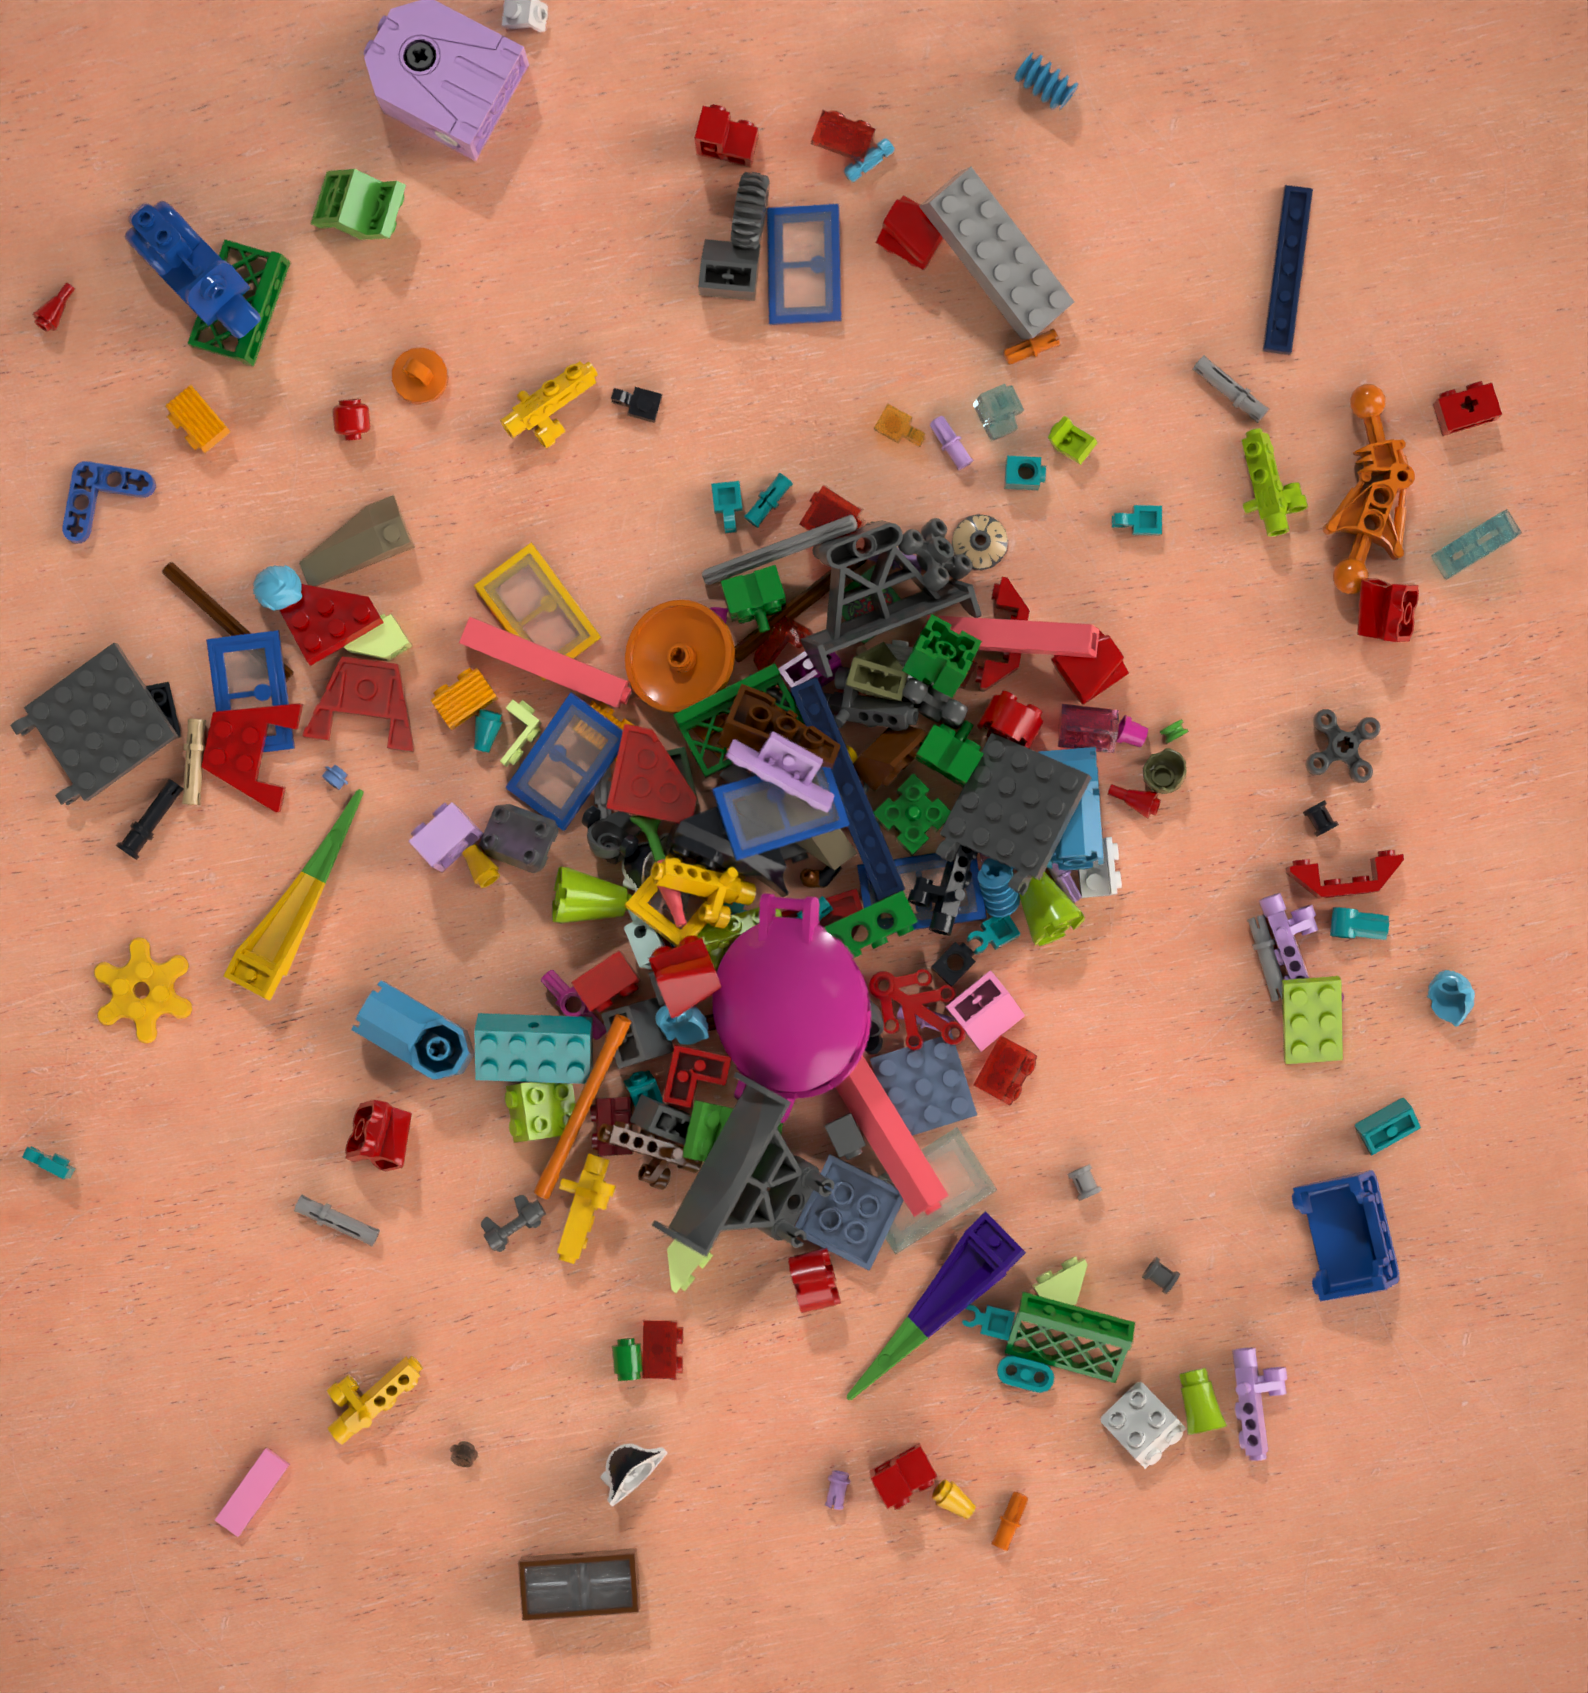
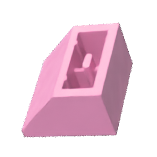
M991 970L945 1007L954 1020L962 1025L967 1036L980 1051L984 1050L1025 1016Z

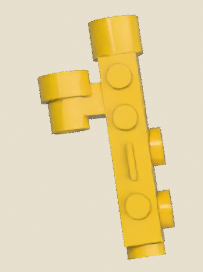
M579 361L576 364L567 366L564 372L553 380L544 382L542 387L533 394L529 395L524 390L520 391L517 394V399L520 403L512 408V412L500 419L501 425L512 439L527 429L529 431L538 425V428L533 430L540 444L545 449L556 443L555 439L565 433L562 424L556 418L552 421L549 416L596 384L595 377L598 376L597 371L590 362L583 364Z
M669 858L664 859L661 863L655 862L651 869V878L655 879V885L708 898L706 904L700 906L698 918L701 921L709 922L713 927L721 929L726 928L731 916L730 908L722 905L723 902H735L749 906L754 901L756 895L755 884L742 881L741 878L737 877L738 872L733 867H730L725 873L708 870L703 865H688L681 863L679 859Z
M588 1153L579 1183L564 1178L561 1180L559 1189L574 1193L575 1196L557 1253L560 1254L559 1260L575 1264L576 1259H580L582 1249H586L588 1243L587 1233L591 1232L595 1220L594 1211L598 1210V1208L606 1210L610 1196L613 1197L616 1186L604 1181L610 1161L608 1159Z
M413 1356L409 1359L404 1357L361 1397L356 1391L360 1387L350 1375L329 1387L327 1393L338 1406L343 1407L345 1404L349 1406L341 1414L342 1416L338 1417L327 1427L334 1439L343 1445L363 1427H369L372 1424V1419L382 1410L388 1411L397 1401L396 1397L403 1391L408 1392L412 1390L418 1383L419 1372L423 1369L419 1361Z

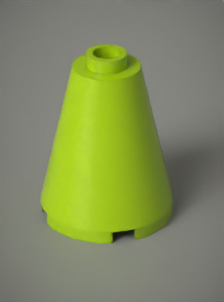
M559 867L554 885L556 894L555 900L552 902V921L567 923L622 917L625 911H628L625 904L632 895L627 894V888L569 867Z
M1045 872L1040 880L1032 877L1024 895L1019 894L1030 935L1035 945L1043 946L1064 937L1066 935L1064 932L1070 926L1075 930L1085 920L1082 911Z

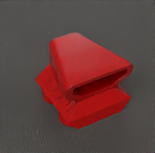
M903 195L900 200L896 199L889 210L875 243L882 246L887 252L894 253L903 258L911 266L925 270L944 238L921 210L920 204Z
M1377 578L1361 579L1357 635L1390 642H1409L1414 630V611L1419 600V585L1411 583L1391 585Z
M1100 630L1096 658L1054 655L1051 658L1055 669L1082 705L1129 674L1123 662V654L1111 637L1104 635Z
M686 936L679 942L677 947H659L652 952L651 957H648L671 1018L678 1017L722 988L702 937Z
M379 1100L360 1103L353 1118L352 1134L346 1144L345 1159L351 1162L370 1159L375 1167L385 1172L403 1168L412 1113L395 1108L388 1102Z

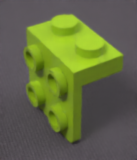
M528 1082L506 1086L505 1103L509 1108L511 1120L509 1122V1131L513 1137V1142L561 1136L576 1105L573 1083Z

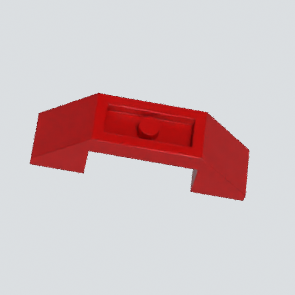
M1002 576L1000 584L994 583L991 600H996L995 608L1017 612L1016 616L1011 615L1010 620L1028 621L1029 608L1008 577ZM1004 652L1003 659L1008 660L1007 664L985 660L983 667L978 666L975 683H980L979 691L985 692L1018 670L1022 653Z
M1395 850L1379 851L1378 857L1370 859L1373 879L1371 881L1368 875L1352 877V883L1341 884V879L1324 880V886H1321L1318 863L1310 864V859L1292 861L1293 866L1285 869L1289 877L1317 899L1368 894L1381 890L1404 861V854L1395 855Z

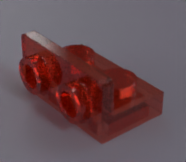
M822 110L811 139V144L864 163L869 147L875 138V128H872L868 122L863 120H856L855 122L847 119L844 114L838 111L831 110L828 112Z
M1000 1035L973 1085L1010 1106L1013 1101L1019 1098L1026 1077L1034 1071L1037 1055Z
M643 1320L642 1379L677 1380V1373H683V1356H678V1344H683V1327H678V1320Z

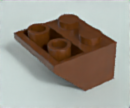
M911 726L901 731H893L889 727L853 763L858 776L874 792L882 784L887 787L902 769L905 770L912 763L922 746V741L928 733L923 729Z

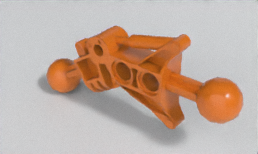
M1363 384L1357 387L1352 392L1350 398V407L1353 413L1364 420L1369 442L1368 445L1353 452L1354 456H1361V459L1355 462V465L1363 466V469L1357 472L1359 474V482L1354 488L1352 487L1322 529L1326 535L1340 531L1356 536L1348 559L1338 563L1333 571V581L1336 588L1346 594L1359 593L1361 579L1369 577L1364 563L1372 542L1383 547L1392 560H1398L1403 557V538L1407 510L1404 507L1406 489L1415 480L1414 470L1408 465L1407 457L1403 454L1402 449L1406 446L1405 441L1402 439H1385L1380 414L1385 408L1386 397L1382 389L1373 384ZM1371 475L1384 476L1383 481L1372 483L1360 493L1364 484L1370 481ZM1374 491L1380 492L1383 495V504H1379L1374 500ZM1396 493H1399L1398 506L1395 507L1393 524L1392 518L1390 516V510L1394 502ZM1365 517L1374 521V530H1369L1365 527Z

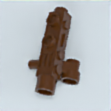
M615 1121V1125L604 1123L599 1129L598 1139L601 1142L653 1158L649 1164H643L638 1173V1179L649 1183L651 1187L660 1190L666 1188L671 1175L670 1169L667 1168L669 1163L692 1173H697L701 1168L703 1161L682 1157L684 1147L656 1139L657 1134L641 1129L639 1134L631 1131L632 1125Z

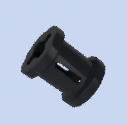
M1325 800L1303 812L1304 816L1309 817L1316 829V837L1339 825L1337 821H1333L1325 807L1327 805Z

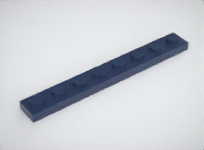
M815 677L790 688L807 727H816L841 745L831 770L850 824L848 826L878 900L905 890L904 883L818 678Z

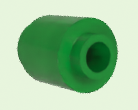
M634 1338L618 1339V1345L612 1346L614 1374H617L618 1381L641 1379L640 1372L643 1371L641 1343H635Z

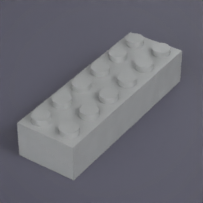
M972 167L959 171L919 206L1022 340L1034 338L1074 303L1073 299Z

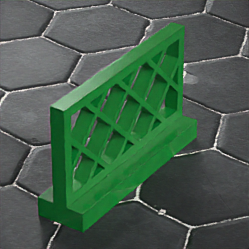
M224 239L219 257L228 262L227 257L230 249L240 251L243 259L232 266L235 270L245 265L247 266L251 276L244 280L247 284L254 282L257 290L254 296L246 300L260 314L261 320L244 337L237 338L236 349L232 352L226 350L222 343L223 340L232 336L229 331L221 335L218 334L214 324L219 322V320H215L208 326L197 315L187 344L254 367L291 262L281 253L274 251L270 253ZM259 257L267 259L264 269L254 273L250 262ZM210 327L215 338L206 343L199 342L198 338L201 331Z
M775 663L673 715L676 727L684 737L705 778L734 764L729 758L724 760L728 752L726 747L721 749L708 745V740L712 730L722 732L723 728L713 726L716 716L721 713L729 715V709L732 708L741 684L764 693L778 685L783 696L780 704L776 705L786 712L791 710L796 713V719L805 725L801 713L783 682L780 671ZM785 700L789 707L783 706ZM711 719L710 724L704 723ZM696 726L707 728L708 732L704 743L692 740L688 730ZM696 746L702 748L701 753L698 752ZM706 749L721 753L719 763L709 769L703 761Z
M1023 1292L1009 1341H1007L1005 1353L1116 1383L1127 1352L1131 1349L1133 1343L1135 1322ZM1021 1321L1035 1324L1037 1326L1026 1329ZM1049 1329L1061 1331L1064 1334L1054 1337ZM1043 1332L1047 1340L1037 1343L1032 1335ZM1077 1337H1083L1093 1341L1088 1342L1086 1344H1082ZM1025 1338L1030 1346L1023 1348L1013 1344ZM1071 1340L1075 1347L1065 1351L1060 1343ZM1106 1344L1116 1346L1121 1349L1110 1352L1109 1349L1106 1347ZM1053 1346L1058 1353L1055 1355L1045 1354L1043 1349ZM1099 1348L1104 1355L1092 1358L1088 1351ZM1081 1354L1086 1361L1078 1363L1072 1361L1070 1357ZM1109 1361L1114 1368L1113 1372L1100 1369L1098 1365Z

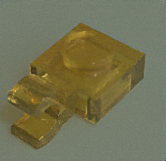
M887 404L874 426L876 432L898 444L902 437H905L914 445L921 447L926 438L924 432L910 425L913 420L912 416L890 404Z

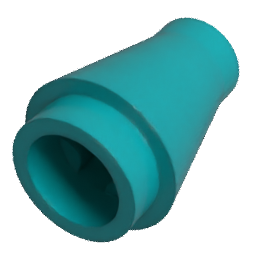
M480 709L479 715H475V744L473 749L490 753L491 746L503 723L501 721L502 714Z

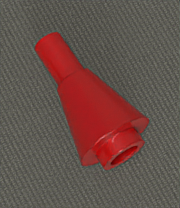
M65 283L56 296L52 297L33 313L36 319L34 323L44 331L49 332L50 329L56 331L65 309L66 301L75 288L69 283Z
M1113 784L1110 785L1107 794L1123 800L1124 803L1147 819L1151 814L1156 815L1161 800L1157 798L1158 792L1126 790Z

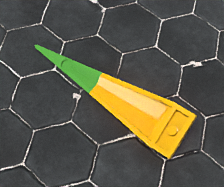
M359 789L355 792L326 838L294 882L255 930L235 951L223 977L264 999L271 1000L283 975L287 976L362 799V790Z

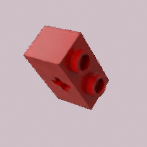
M1479 381L1466 386L1467 390L1456 393V390L1452 389L1439 394L1440 398L1434 402L1433 408L1442 436L1490 423L1502 416L1493 383L1483 385V382ZM1463 403L1466 406L1471 405L1472 409L1470 411L1467 408L1462 409L1461 405Z

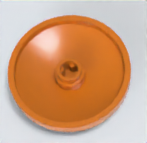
M690 600L667 601L650 609L634 626L625 650V669L633 690L648 705L673 714L723 690L729 682L735 661L733 638L724 620L707 606Z

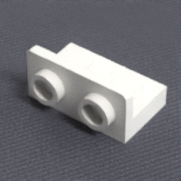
M1112 837L1102 839L1104 864L1098 865V860L1093 861L1092 868L1078 870L1081 898L1116 895L1117 889L1122 887L1120 871L1115 872L1114 860H1119L1117 843H1112Z

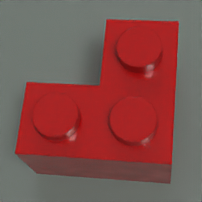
M720 105L702 106L694 137L696 154L751 168L759 137L758 127H755L754 123L747 120L731 121L730 112Z
M617 951L572 981L571 984L590 1012L597 1010L598 1013H601L613 1005L611 999L615 996L622 995L626 998L637 991L639 988L636 984L641 982V979L623 952Z
M675 1045L662 1102L692 1108L698 1080L726 1086L732 1061L731 1057Z
M920 1443L869 1471L870 1479L886 1508L894 1507L895 1510L910 1502L909 1497L913 1495V1490L918 1488L921 1492L935 1483L933 1479L937 1477V1473Z

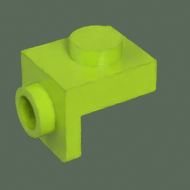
M1063 416L1052 427L1048 436L1055 450L1080 465L1098 443L1093 436L1074 426L1066 416Z

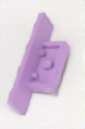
M773 731L759 753L737 740L732 741L726 757L735 765L749 769L762 780L776 784L786 793L796 795L815 809H821L824 812L829 811L834 794L811 782L820 768L823 759Z

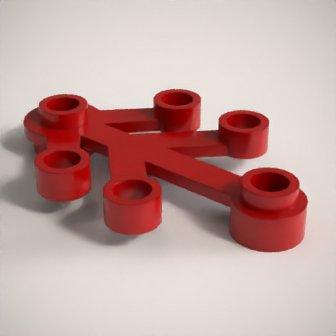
M920 969L914 974L894 977L893 974L887 971L877 972L870 979L869 989L872 995L881 1001L884 1031L886 1033L895 1034L900 1030V1022L894 1017L892 999L902 1005L907 1032L905 1042L908 1048L919 1050L924 1044L923 1037L918 1032L916 1015L941 1031L942 1038L946 1043L958 1045L963 1042L966 1032L962 1025L954 1021L948 1023L922 1005L938 1001L952 1002L956 997V991L953 987L943 985L938 990L907 995L899 988L915 984L927 987L932 982V974L926 969ZM921 973L928 974V981L926 983L919 982L918 977ZM888 981V989L881 991L879 988L880 982ZM950 989L952 996L949 999H943V990ZM890 1020L896 1022V1028L892 1031H889L886 1027L887 1022ZM958 1029L959 1037L951 1039L949 1036L950 1030ZM913 1036H917L920 1040L916 1047L910 1045V1039Z

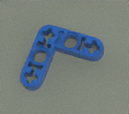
M89 461L78 463L74 467L62 526L64 536L73 543H83L89 538L98 491L146 498L155 491L156 482L154 478L143 470ZM87 468L93 474V477L87 478L86 487L91 489V492L77 489L78 485L84 487L85 481L80 474L81 472L85 473ZM113 472L120 473L122 477L121 483L116 487H110L107 483L108 476ZM128 474H131L129 478L132 481L140 482L142 477H144L145 481L149 483L148 487L145 486L140 491L136 485L128 484ZM80 495H85L89 499L88 506L83 510L76 509L74 505L75 499ZM73 513L79 516H86L85 520L79 519V526L83 528V532L77 533L76 537L70 531L71 527H76L78 520L72 516Z

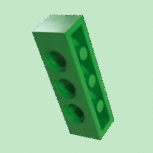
M900 891L824 928L826 932L839 939L847 947L854 959L862 955L860 949L871 945L875 949L888 943L887 937L896 932L901 937L913 931V924L918 921L904 891ZM883 913L891 915L894 921L893 926L890 929L880 928L877 924L879 915ZM858 925L865 927L868 932L867 938L861 942L855 941L851 936V930Z

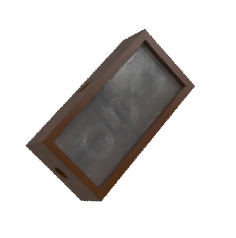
M637 1548L522 1556L519 1560L522 1621L639 1613L641 1604Z

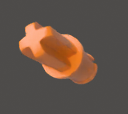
M1053 328L1034 338L1026 339V341L1005 349L1004 358L1009 365L1031 356L1036 358L1038 353L1060 345L1059 339H1056L1058 335Z
M1019 1492L1012 1493L1004 1515L999 1517L1001 1522L991 1542L992 1545L1005 1551L1009 1550L1017 1527H1021L1019 1522L1028 1502L1026 1495Z

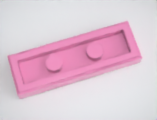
M266 1448L215 1521L239 1537L290 1464Z

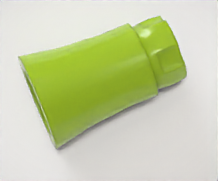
M1206 1368L1179 1374L1183 1386L1180 1389L1186 1413L1187 1435L1227 1426L1215 1397L1212 1382L1209 1381Z

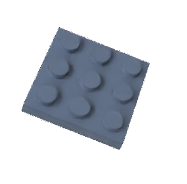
M942 1036L925 1041L919 1050L905 1047L870 1058L876 1078L912 1136L977 1116L956 1045L946 1043Z
M830 1154L820 1174L834 1182V1189L825 1186L827 1190L832 1192L826 1197L813 1190L795 1227L806 1233V1240L822 1248H828V1251L870 1271L904 1200L896 1186Z

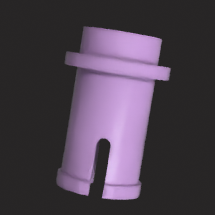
M833 1470L832 1475L828 1476L830 1486L825 1506L831 1508L834 1505V1509H843L846 1488L851 1482L848 1479V1473Z

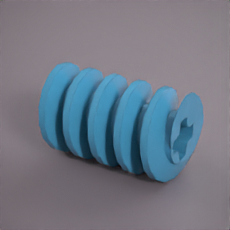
M1032 52L1016 72L1015 81L1020 82L1025 79L1024 88L1028 89L1034 85L1033 95L1037 96L1042 93V102L1045 103L1051 99L1050 108L1055 109L1060 106L1059 110H1061L1070 100L1079 83L1075 82L1068 86L1070 76L1067 75L1060 80L1058 77L1061 70L1058 68L1051 73L1052 63L1048 62L1042 66L1043 56L1040 55L1033 59Z
M987 858L982 863L977 877L986 911L996 918L1009 916L1020 905L1019 893L1008 887L1009 881L1014 875L1013 868Z

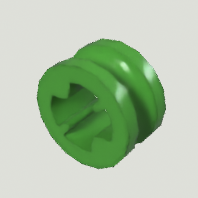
M1182 719L1160 731L1161 735L1166 736V744L1189 732L1188 729L1182 727Z

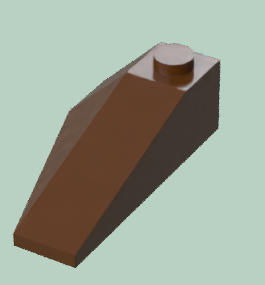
M741 684L717 743L718 745L729 749L732 741L737 740L759 753L773 731L823 759L820 767H833L841 747L840 744L816 727L804 725L796 719L797 714L789 710L786 712L775 704L776 699L769 694Z

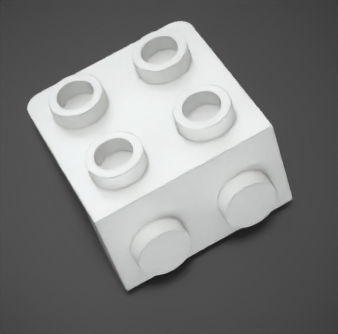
M1142 1382L1135 1383L1101 1417V1423L1145 1469L1149 1465L1155 1464L1161 1458L1162 1452L1169 1445L1177 1443L1181 1439L1183 1432L1187 1429Z

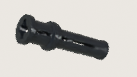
M171 779L167 780L168 782L139 822H132L130 825L131 830L124 840L116 844L118 848L138 860V853L146 842L154 838V833L152 832L184 790V788Z

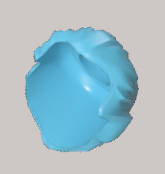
M286 565L268 566L258 573L254 580L253 594L255 599H258V602L265 608H270L273 611L281 610L295 604L302 598L301 580L295 571Z
M1444 970L1436 974L1428 986L1427 998L1432 1000L1431 1008L1439 1018L1452 1023L1456 1027L1465 1020L1468 1013L1474 1007L1475 990L1472 989L1469 980L1462 974Z
M666 1004L656 1013V1024L661 1028L668 1041L676 1038L680 1044L690 1045L709 1038V1027L706 1018L696 1006L675 1018H671Z

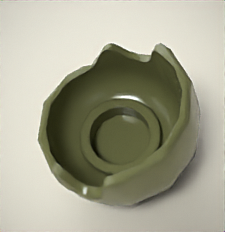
M1165 748L1160 753L1150 755L1143 767L1144 782L1150 790L1161 794H1168L1178 790L1187 775L1186 761L1179 752L1169 748Z

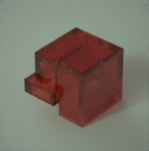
M823 485L820 491L814 492L810 499L812 504L799 525L807 530H812L849 515L855 517L858 528L863 527L866 521L860 517L864 510L863 508L852 504L830 490V487L827 485Z

